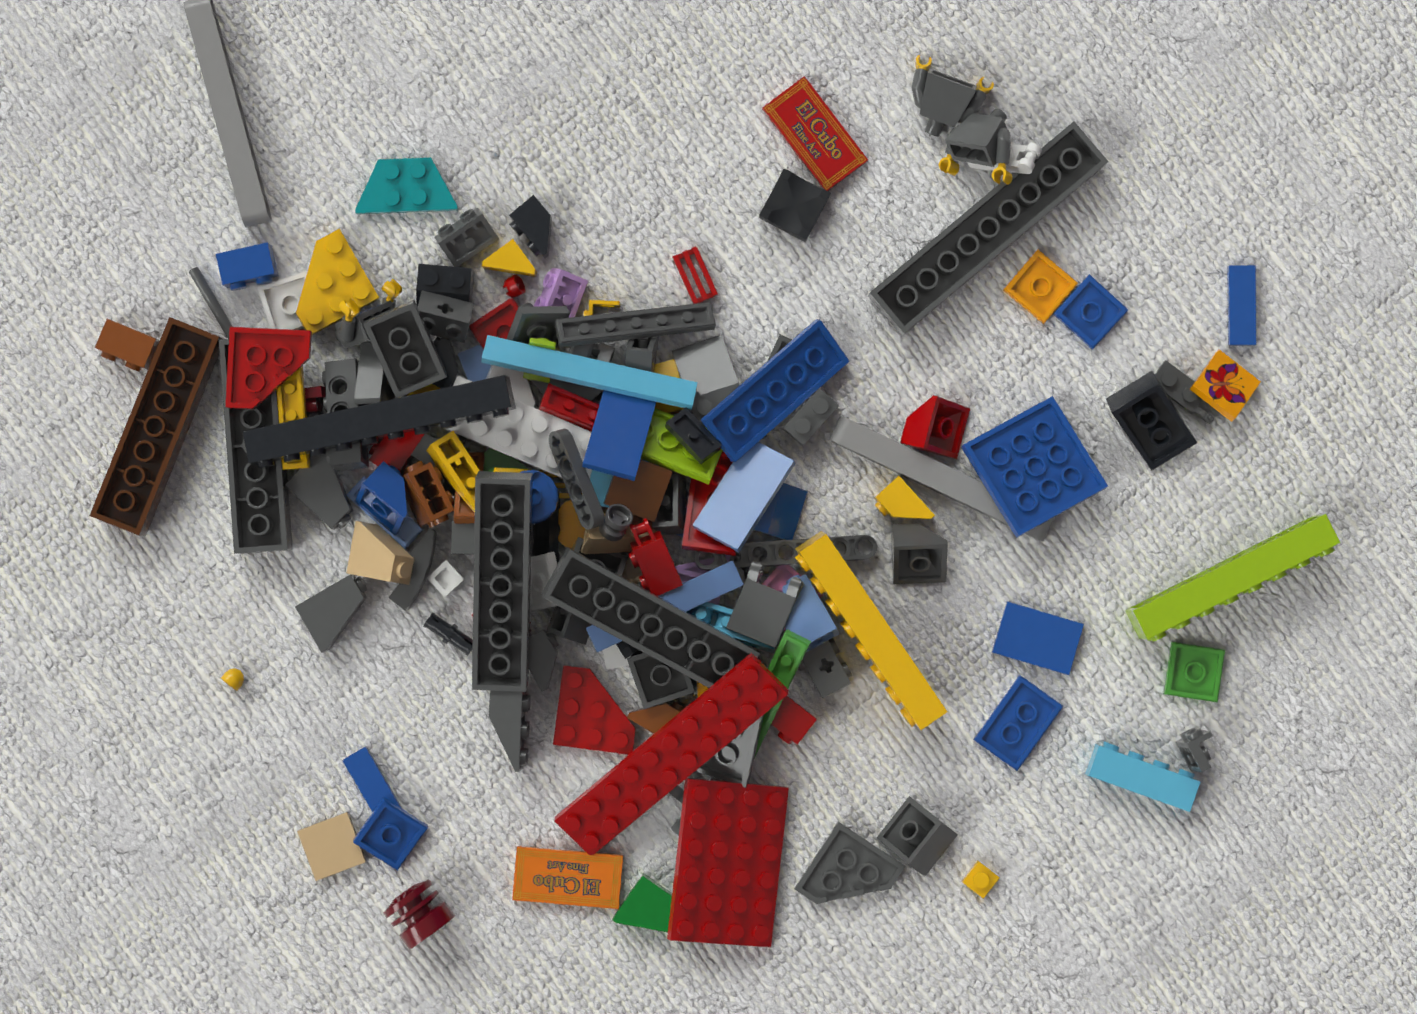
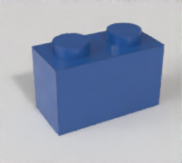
M268 242L216 254L222 285L226 288H231V291L247 288L246 284L256 282L257 285L273 282L272 278L279 277L273 248Z

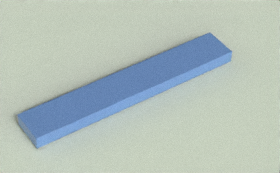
M732 560L682 583V586L658 597L684 611H688L744 584ZM594 625L586 627L596 652L622 641Z

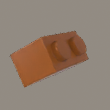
M106 319L95 348L102 351L100 356L116 362L118 357L127 361L126 367L140 372L141 368L149 369L160 340Z

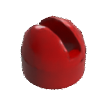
M517 274L508 277L503 283V289L507 288L508 290L505 294L509 297H518L526 291L522 279Z

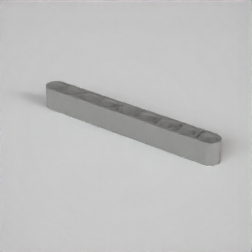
M185 1L183 3L243 224L247 228L272 221L213 1Z
M840 416L829 439L831 442L1009 526L983 482L848 418ZM1054 518L1027 532L1026 535L1043 542Z

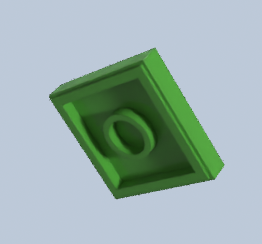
M1171 642L1163 694L1218 702L1225 650Z

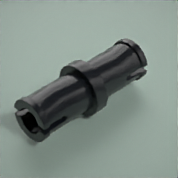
M432 612L423 627L443 638L442 642L445 644L449 642L468 656L470 651H472L473 639L459 631L457 625H450Z

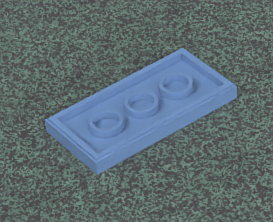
M758 442L740 459L731 464L693 523V527L731 549L740 552L795 466V461Z

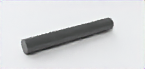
M199 268L191 269L189 274L226 337L229 339L230 327H233Z

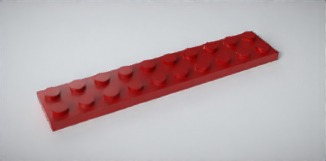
M750 653L555 816L554 822L588 855H594L785 698L789 690L753 653Z

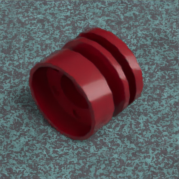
M429 879L412 885L393 899L389 907L383 912L386 918L396 911L400 916L391 923L393 927L403 922L406 923L407 927L399 936L409 950L427 939L455 917V914L446 902L436 906L432 905L431 901L439 893L437 890L428 896L424 894V891L432 885Z

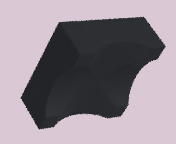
M784 168L762 208L759 218L806 243L831 192L800 178Z

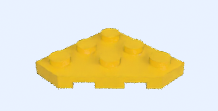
M340 229L316 241L296 310V315L303 328L312 331V335L340 321L345 316L339 309L342 301L347 304L349 299L352 298L362 309L379 299Z

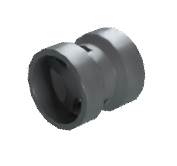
M621 504L611 505L605 513L602 526L599 527L601 535L610 541L621 540L632 522L633 516L631 511Z

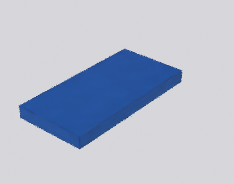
M604 390L582 467L635 481L656 402Z

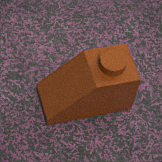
M675 701L671 705L665 702L647 709L642 708L631 711L627 718L648 731L656 733L685 707Z

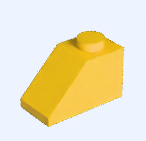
M900 476L896 477L874 497L877 501L874 506L884 517L889 514L891 518L929 520L935 516Z

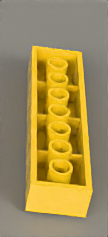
M820 531L795 548L798 553L795 559L805 572L810 570L813 575L810 581L820 594L825 592L828 597L825 603L836 617L838 615L842 617L843 621L840 622V625L851 639L854 637L857 639L858 643L855 644V647L866 661L870 659L873 662L870 669L881 683L885 681L888 684L885 691L896 705L901 703L903 708L899 711L911 727L916 725L922 730L946 714L947 710L827 534Z

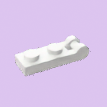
M1029 143L1028 145L1011 144L1009 164H1006V170L1012 173L1031 174L1035 167L1034 161L1040 157L1042 148L1035 143ZM968 163L969 167L974 169L994 170L998 167V163L994 167Z

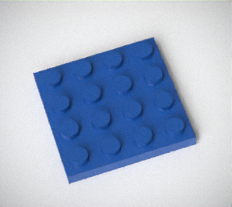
M1053 396L963 444L961 447L1016 538L1108 487Z

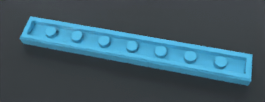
M487 335L481 363L681 408L686 407L690 410L693 407L698 383Z

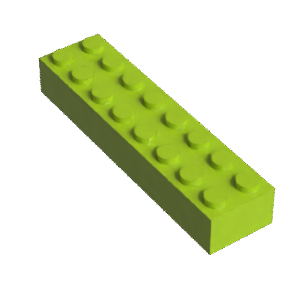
M1326 514L1313 515L1126 609L1125 612L1138 638L1154 642L1167 635L1166 630L1170 628H1176V630L1183 628L1191 623L1190 618L1194 616H1200V618L1207 616L1215 611L1214 606L1218 604L1228 605L1239 599L1238 594L1242 592L1243 594L1247 592L1252 593L1262 588L1261 582L1265 580L1267 582L1271 580L1276 581L1287 575L1285 570L1289 568L1291 570L1294 568L1300 569L1311 563L1309 558L1313 556L1314 558L1318 556L1324 557L1334 552L1333 546L1339 544L1340 541Z

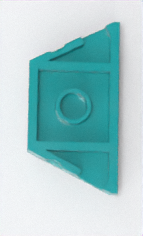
M431 157L378 159L356 206L355 213L358 215L458 211V206Z

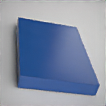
M1006 601L992 653L1069 675L1084 624Z
M1019 675L973 740L1018 771L1061 711L1063 705Z

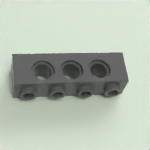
M356 358L325 362L322 381L326 387L323 405L327 413L361 406L354 404L359 364ZM347 384V390L339 395L340 387ZM362 442L352 444V449L337 452L336 448L327 449V462L337 471L368 468V446H362Z

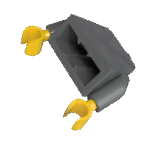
M920 55L916 57V70L911 88L914 103L920 108V115L929 118L925 128L926 133L939 137L944 124L955 127L957 123H962L971 114L979 112L986 99V94L994 87L993 82L989 88H984L982 86L984 77H981L976 85L931 69V57H929V62L926 65L919 63Z
M994 109L990 115L973 113L960 125L953 128L950 135L945 139L947 144L945 153H947V157L940 160V170L955 176L959 172V164L954 160L994 167L998 163V167L992 172V178L996 183L1000 184V179L1003 175V182L1009 185L1012 182V174L1006 170V164H1009L1011 135L1005 124L1006 114L1000 109Z
M391 279L390 282L386 281L382 286V290L388 296L383 298L382 304L360 312V307L352 298L349 299L347 304L344 301L340 303L339 309L345 316H343L342 321L335 323V337L345 348L370 340L363 323L367 319L395 308L396 300L394 299L402 292V287L394 279Z

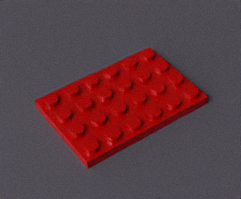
M695 778L685 779L667 935L668 940L771 947L789 787L749 783L745 788L742 783Z

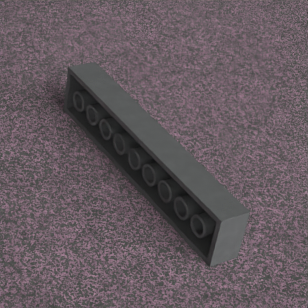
M1073 121L1042 147V153L1038 159H1035V167L1031 174L1011 173L1012 182L1009 185L1003 181L874 288L868 297L899 334L903 336L1094 176L1109 161Z

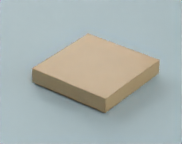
M349 812L297 831L315 881L367 862L362 848L353 843L357 833Z

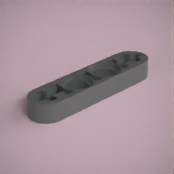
M565 428L551 432L548 438L549 446L581 525L587 530L602 526L604 522L603 510L586 468L582 467L583 461L571 432Z

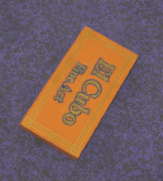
M517 846L512 900L619 909L623 855L597 852L594 855H588L585 851Z

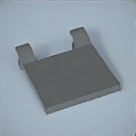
M753 561L726 628L776 648L804 583L801 579L792 577L786 594L762 585L758 581L764 572V566L757 561Z

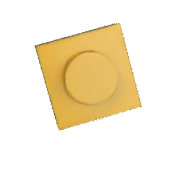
M977 860L962 882L984 899L1000 877Z

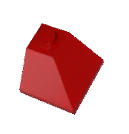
M933 395L907 417L900 443L918 450L957 459L970 408Z

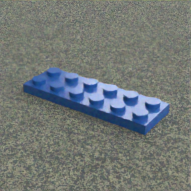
M816 319L705 415L701 421L707 430L722 444L721 449L730 461L736 462L850 361L822 321Z

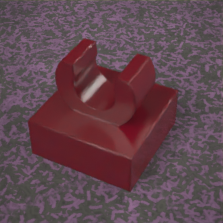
M326 387L305 388L307 412H322L320 399L326 396Z

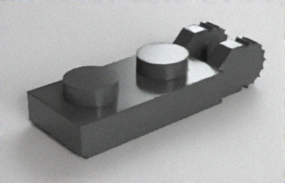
M1165 360L1154 375L1169 398L1189 413H1194L1205 422L1211 424L1214 420L1212 415L1198 407L1203 399L1190 390L1195 381Z

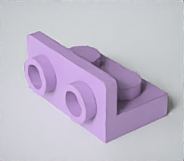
M551 268L550 272L544 277V288L541 296L536 299L534 307L567 306L570 312L569 318L575 317L588 280L562 269Z

